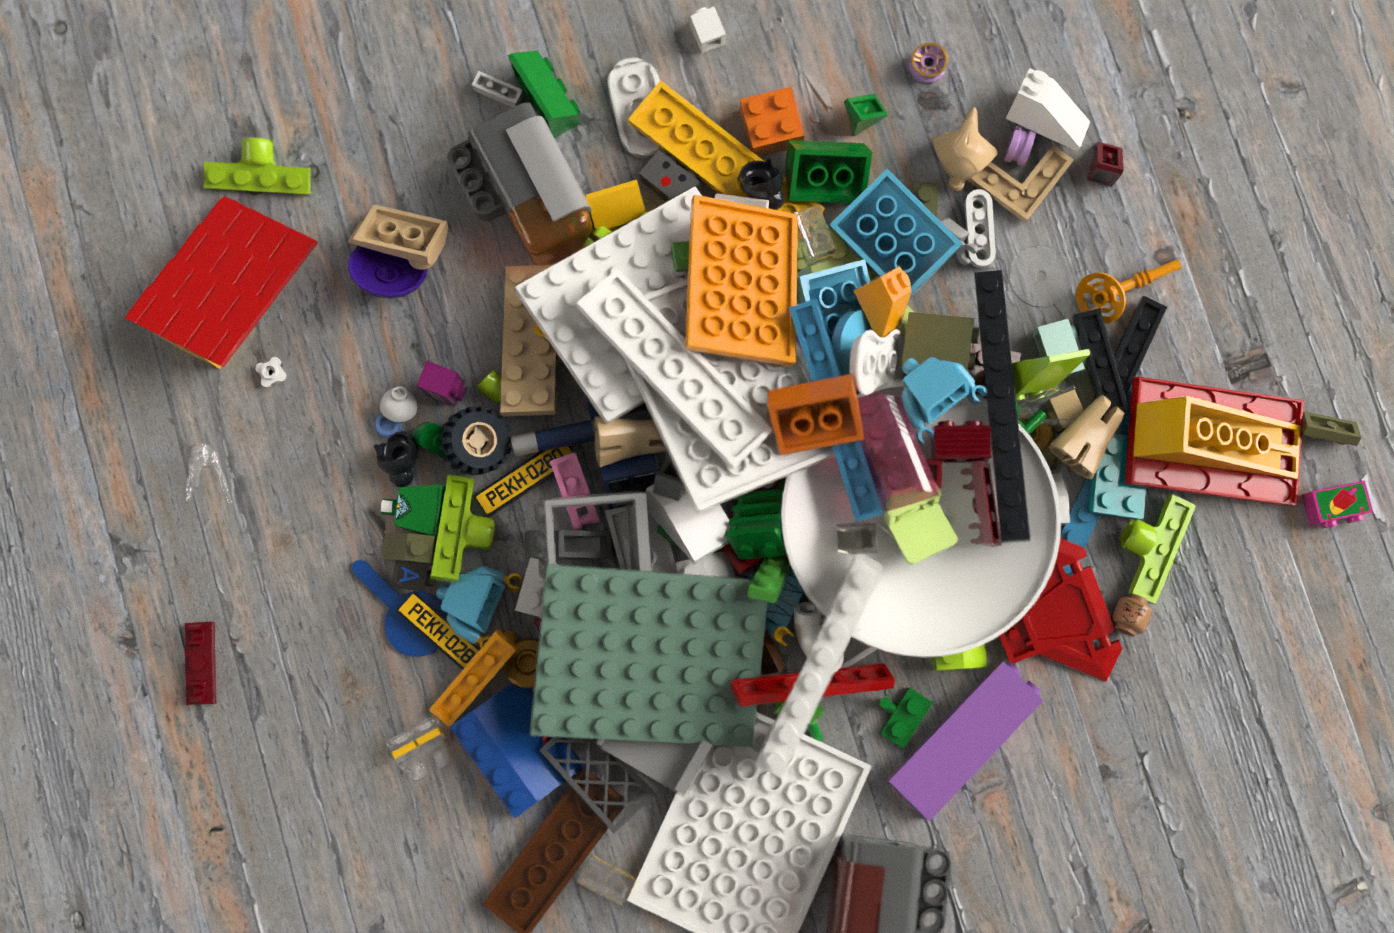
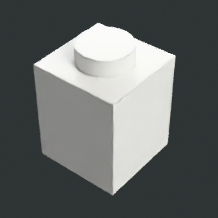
M715 7L709 9L701 8L695 11L693 15H690V27L701 53L726 45V33Z

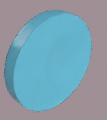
M863 310L847 312L840 318L835 327L831 346L841 376L850 374L851 349L856 337L868 330L873 331Z

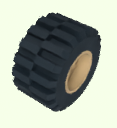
M472 406L451 415L448 418L449 421L443 424L441 429L444 431L439 434V440H442V445L439 448L440 451H444L445 456H443L445 462L449 461L451 463L450 467L453 470L458 469L460 470L459 473L464 475H480L499 468L498 465L503 464L507 460L505 456L510 454L512 449L508 447L512 436L508 437L507 432L511 431L509 425L504 426L505 418L503 416H496L497 411L493 409L486 410L487 407Z

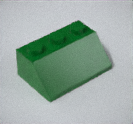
M538 50L516 52L508 55L515 79L538 116H542L546 121L554 138L580 124L578 114L581 113L574 99L568 100L565 95L567 89L560 78L555 79L553 76L554 68L547 57L542 58Z
M788 140L785 162L788 200L852 203L868 187L873 152L864 143Z

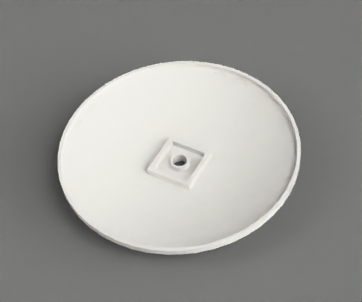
M903 382L877 387L868 396H864L861 393L857 395L864 433V440L861 441L865 454L911 458L901 433L903 431L910 436L918 458L932 459L929 434L926 431H922L921 438L924 444L918 443L915 438L918 430L912 427L904 411L902 401ZM975 394L980 402L972 404L967 396H965L930 425L927 422L924 425L932 429L933 426H938L937 423L940 421H954V425H965V422L972 420L982 421V425H989L987 399ZM887 397L896 402L897 406L895 407L899 409L900 413L890 406L889 403L891 402ZM892 410L902 416V419L896 416ZM895 417L904 422L905 426L899 423ZM1018 423L1031 540L1002 543L1001 546L995 547L971 543V539H976L980 536V530L969 529L968 525L980 523V519L974 512L972 500L975 498L974 490L963 488L964 484L971 483L972 476L962 475L961 470L965 468L972 469L971 462L943 463L942 488L939 489L941 496L938 504L957 535L958 540L955 545L913 565L908 564L883 519L884 514L856 522L836 456L788 475L782 496L781 519L783 540L791 568L809 600L822 615L827 617L844 575L855 553L858 552L881 563L883 572L855 627L852 638L884 652L902 656L940 657L976 648L1007 631L1026 614L1045 588L1056 561L1060 542L1061 515L1056 485L1046 460L1030 435ZM898 424L907 429L908 433L902 430ZM991 457V459L986 463H989L991 467L994 495L998 515L993 458ZM875 484L884 512L889 502L899 497H902V499L912 496L914 490L918 489L917 487Z

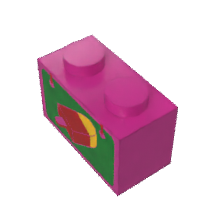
M1365 480L1302 494L1310 526L1320 524L1321 529L1337 526V520L1346 519L1347 523L1364 520V514L1373 512Z

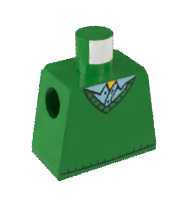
M436 484L400 487L397 500L383 498L381 514L395 516L394 526L437 537L445 486Z

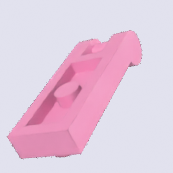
M576 452L550 461L562 496L590 494ZM595 505L566 507L574 530H582V526L591 523L593 525L601 523ZM586 506L588 513L578 516L576 509Z

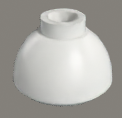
M402 386L388 390L380 401L381 413L384 417L394 422L410 420L415 416L418 409L417 400L413 393Z

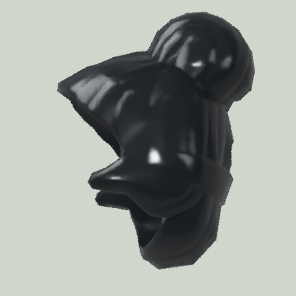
M767 158L766 162L750 161L742 166L737 179L743 193L751 198L769 200L768 209H780L784 203V196L781 191L783 176L779 169L773 167L771 159Z
M406 431L391 435L387 443L375 444L374 449L377 454L378 466L389 474L390 481L396 487L410 485L414 478L412 468L415 465L417 452L419 451L414 438Z

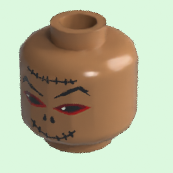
M1132 594L1131 597L1120 598L1111 616V620L1115 624L1114 628L1131 637L1144 633L1153 614L1152 609L1146 604L1147 599L1136 594Z

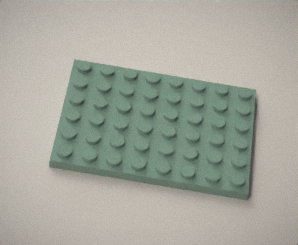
M546 563L530 735L701 744L702 740L711 745L752 747L757 705L740 707L730 687L732 680L760 677L768 602L748 598L749 586L753 579Z

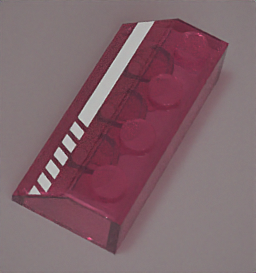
M876 392L858 397L864 440L861 441L885 512L939 496L940 493L914 429L904 411L901 397Z

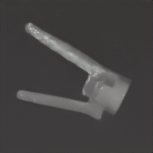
M1071 385L1063 389L1055 386L1029 399L1017 402L1021 409L1018 419L1022 423L1027 422L1040 409L1039 404L1074 390L1076 386ZM1044 419L1039 425L1072 424L1076 419Z
M209 444L190 446L191 456H189L186 503H191L193 484L195 489L199 488L200 469L211 468V463H213L227 503L232 505L233 501L219 462V453L212 452V445Z

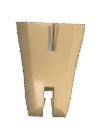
M1104 395L1097 397L1048 446L1052 454L1077 474L1087 479L1094 477L1107 446L1125 413L1115 406L1105 415L1103 420H1100L1111 405V401Z
M595 417V428H598V430H595V451L599 467L635 456L667 451L653 420L618 418L606 424L601 417Z

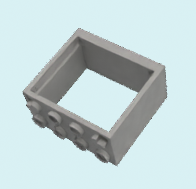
M625 491L539 498V504L534 506L535 520L541 524V532L536 533L537 548L543 552V560L538 561L540 577L545 579L546 563L556 564L552 508L627 502L631 570L651 571L646 493L641 491ZM540 588L541 603L543 599L544 588Z

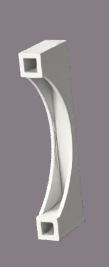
M855 553L811 652L760 748L756 766L780 778L783 777L883 572L881 563L861 553Z

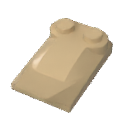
M374 204L366 218L359 222L347 243L408 259L409 264L413 268L424 270L435 263L442 251L448 233V222Z

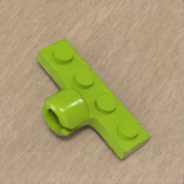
M247 137L241 141V160L238 163L204 161V188L310 194L311 168L276 165L274 162V142L272 140Z
M447 475L430 579L458 583L463 550L468 547L488 550L491 546L495 530L494 520L488 517L476 516L470 512L474 478Z
M1169 494L1154 527L1141 520H1132L1125 526L1120 537V544L1122 548L1138 555L1140 558V564L1128 591L1129 594L1139 595L1147 599L1149 604L1157 603L1196 505L1174 494Z

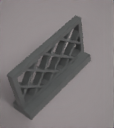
M553 737L539 750L613 834L664 787L613 755L611 756L617 762L609 761L608 752H606V761H590V744L597 745V741H591V738H587L586 741L571 740V737H568V740L561 739L562 737ZM555 743H568L567 760L554 759L547 750ZM571 744H587L586 760H570ZM559 763H566V771ZM570 763L586 764L585 780L572 779L569 775ZM589 764L606 765L605 781H589ZM609 765H620L625 770L624 782L608 781ZM628 775H629L635 782H628ZM578 784H585V792ZM588 784L605 785L604 801H592L589 798ZM608 785H624V802L607 801ZM628 786H639L646 793V796L639 803L627 802ZM596 804L604 805L603 812ZM607 805H623V818L615 825L607 818ZM627 806H634V807L626 814V812H627Z

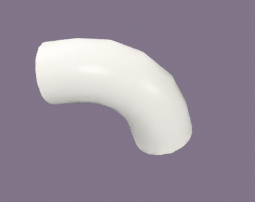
M803 602L794 607V625L799 645L808 658L822 628L821 613L812 602ZM843 654L835 668L834 673L837 672L843 664Z

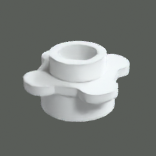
M272 357L269 362L256 365V372L260 373L262 386L268 388L272 384H278L286 379V373L280 366L281 360L279 358Z

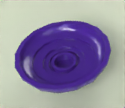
M362 246L356 247L350 254L348 262L351 279L362 291L379 298L393 299L405 297L416 291L427 275V269L413 268L409 264L408 259Z

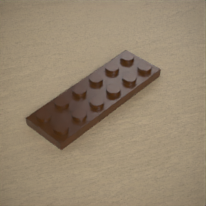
M585 767L575 780H585ZM589 771V781H602ZM578 784L585 792V784ZM588 784L589 798L592 801H604L605 785ZM608 785L607 801L624 802V797ZM571 786L482 904L518 933H531L608 829L604 822ZM596 804L603 812L604 805ZM607 805V818L612 823L623 809V805Z

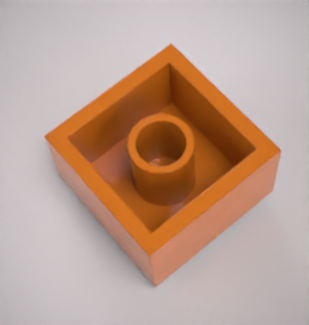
M791 87L740 99L739 111L749 148L757 156L761 157L786 151L788 140H804V132Z

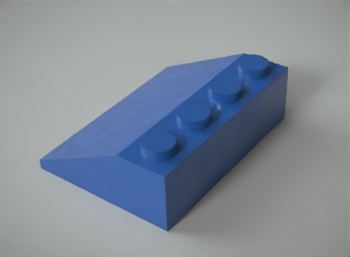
M510 684L472 710L450 728L510 813L516 818L566 780L539 751L546 744L543 742V736L530 735L533 703L532 691L528 688H520ZM548 736V742L553 738V736ZM555 743L547 751L554 759L567 760L568 743ZM570 747V760H581L574 749ZM559 763L566 771V763ZM570 763L569 775L573 776L585 765Z

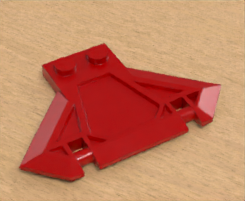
M1060 538L1058 554L1052 573L1040 596L1019 621L999 635L1006 657L1012 664L1039 654L1107 682L1122 651V646L1119 640L1111 642L1108 634L1115 631L1092 567L1082 568L1080 563L1081 559L1087 557L1084 547ZM1070 565L1072 572L1066 574L1063 567ZM1098 639L1100 646L1094 648L1092 641Z

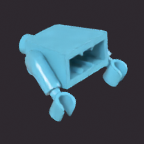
M930 357L921 365L911 358L902 366V371L907 375L903 379V407L912 427L918 430L915 438L920 444H924L921 438L922 431H926L931 440L934 438V431L929 427H925V422L930 425L965 396H967L970 403L978 404L980 400L975 396V391L982 397L987 395L986 388L981 385L976 386L973 377L960 363L940 361L935 357Z

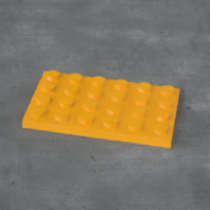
M699 195L692 197L685 350L790 367L796 363V329L789 307L796 305L798 214Z

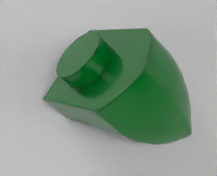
M430 421L422 422L413 429V438L416 444L443 458L445 453L440 451L439 448L442 445V440H439V434L444 431L441 429L442 427Z

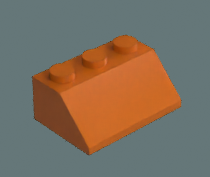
M852 374L768 390V410L780 455L864 440L858 398Z

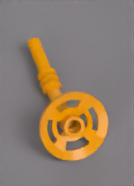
M1176 259L1151 270L1145 269L1144 272L1135 273L1132 278L1120 283L1106 273L1094 272L1082 278L1076 288L1077 306L1081 313L1091 311L1085 300V293H1088L1095 306L1092 310L1100 308L1102 313L1113 309L1116 311L1112 315L1102 316L1105 324L1112 323L1122 315L1125 309L1126 298L1124 292L1135 287L1142 288V285L1147 286L1148 283L1152 284L1153 280L1181 269L1180 261ZM1104 279V281H1098L1093 285L1089 284L1091 280ZM1097 286H1104L1100 290L1096 289ZM1117 295H1119L1120 301L1116 300ZM1107 303H1110V304H1111L1110 307H1107V308H1104V307H1103V306L1106 305Z

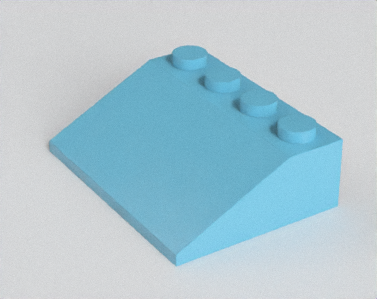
M888 169L875 179L829 224L830 230L859 260L865 259L867 268L876 277L900 266L901 270L910 279V288L912 290L910 298L963 244Z
M865 259L797 277L796 303L800 304L814 298L817 299L831 345L833 333L840 318L847 312L863 310L854 290L870 281Z

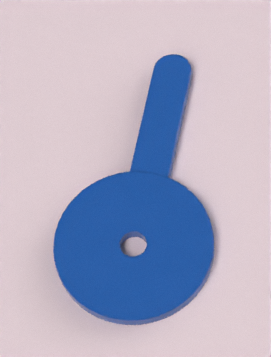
M363 560L355 561L352 565L353 573L389 608L385 617V633L390 644L400 653L413 657L426 656L438 650L435 645L396 612L412 592L400 596L367 562ZM416 591L447 618V613L441 610V600L432 594Z

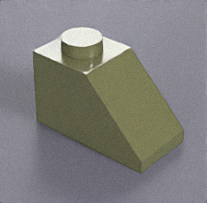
M386 533L382 560L432 565L437 537L411 533Z

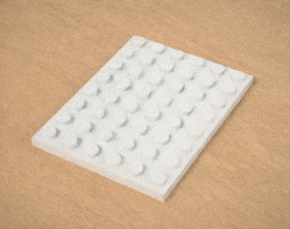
M696 187L691 188L515 286V293L606 424L613 422L645 401L625 358L576 308V303L617 269L642 295L688 279V271L675 272L671 245L673 242L689 241L691 199L694 195L702 196Z
M688 279L643 295L685 338ZM797 341L796 363L792 367L699 352L772 429L773 425L768 410V390L812 382L805 358ZM625 359L696 513L835 456L832 446L780 455L773 431L737 466L731 469Z
M756 712L753 746L712 745L684 797L677 793L675 794L627 901L694 933H798L872 766L803 734L783 777L780 778L756 766L760 748L775 721Z

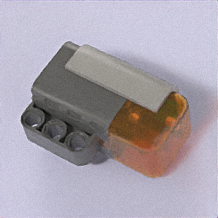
M530 103L519 104L474 127L468 132V140L449 150L447 155L448 163L476 216L482 221L489 222L507 214L530 260L535 265H550L583 248L588 238L594 239L595 236L592 234L594 227L590 213L592 211L546 121L542 116L536 115ZM467 157L466 163L456 165L457 159ZM471 180H479V184L475 188L467 187ZM482 203H491V206L487 211L479 210V207Z

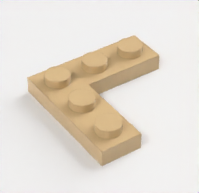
M1052 145L1023 184L992 162L973 177L966 180L978 189L988 192L993 200L1026 223L1074 159Z

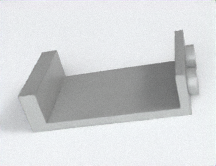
M598 739L596 743L599 748L684 797L712 748V745L702 740L701 744Z

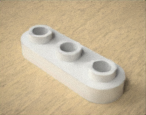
M977 189L971 191L964 202L966 231L970 233L966 241L976 245L979 249L978 252L985 255V259H978L976 253L973 254L969 250H967V256L971 260L970 264L972 266L983 269L990 266L996 256L993 205L989 193ZM979 202L982 208H975L973 203ZM976 227L982 228L983 233H982V234L976 233V232H975V228H976Z

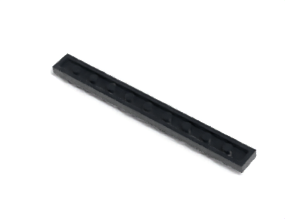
M1002 270L974 273L985 388L987 390L986 399L991 432L1001 543L1025 542L1031 539Z

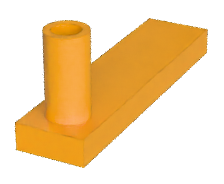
M498 629L429 710L450 728L519 648L515 644L517 635L510 630L503 633Z

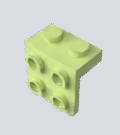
M936 484L930 487L932 492L925 491L923 486L912 492V496L902 499V497L896 498L889 502L885 508L883 519L907 563L911 565L955 545L958 540L957 535L938 504L941 493Z

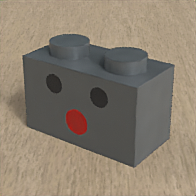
M660 150L656 152L639 172L640 182L665 202L672 200L693 187H696L698 191L700 190L698 176L690 169L684 170L678 165L679 162L674 156L669 153L664 154Z

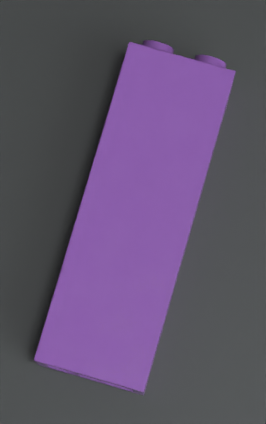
M998 661L885 779L926 820L930 821L1044 701L1039 696L1041 691L1032 682L1028 681L1025 683L1018 676L1021 672L1011 662Z

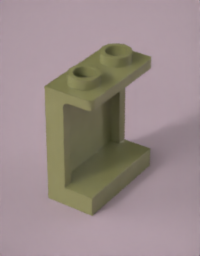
M909 312L902 366L911 358L921 365L930 357H935L940 361L960 363L968 373L969 369L974 370L976 354L971 353L972 344H978L979 328L975 327L974 318Z

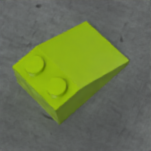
M1089 349L1012 362L1016 401L1025 399L1026 393H1028V398L1045 395L1044 390L1055 388L1090 355Z

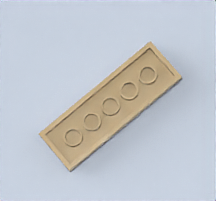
M555 264L506 266L500 413L503 417L556 415L558 354L547 339L534 334V328L537 323L515 293V286Z

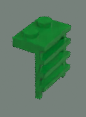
M784 488L747 492L736 497L738 502L736 506H733L734 516L729 519L731 527L729 531H726L725 537L739 559L787 556L781 519Z

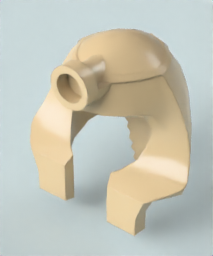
M975 107L968 111L959 130L945 132V134L935 136L932 139L944 170L950 176L948 186L953 191L962 190L966 179L973 177L985 168L998 154L997 149L978 132V114Z

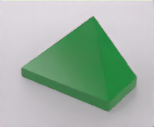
M875 94L847 98L844 101L854 136L888 116V113Z

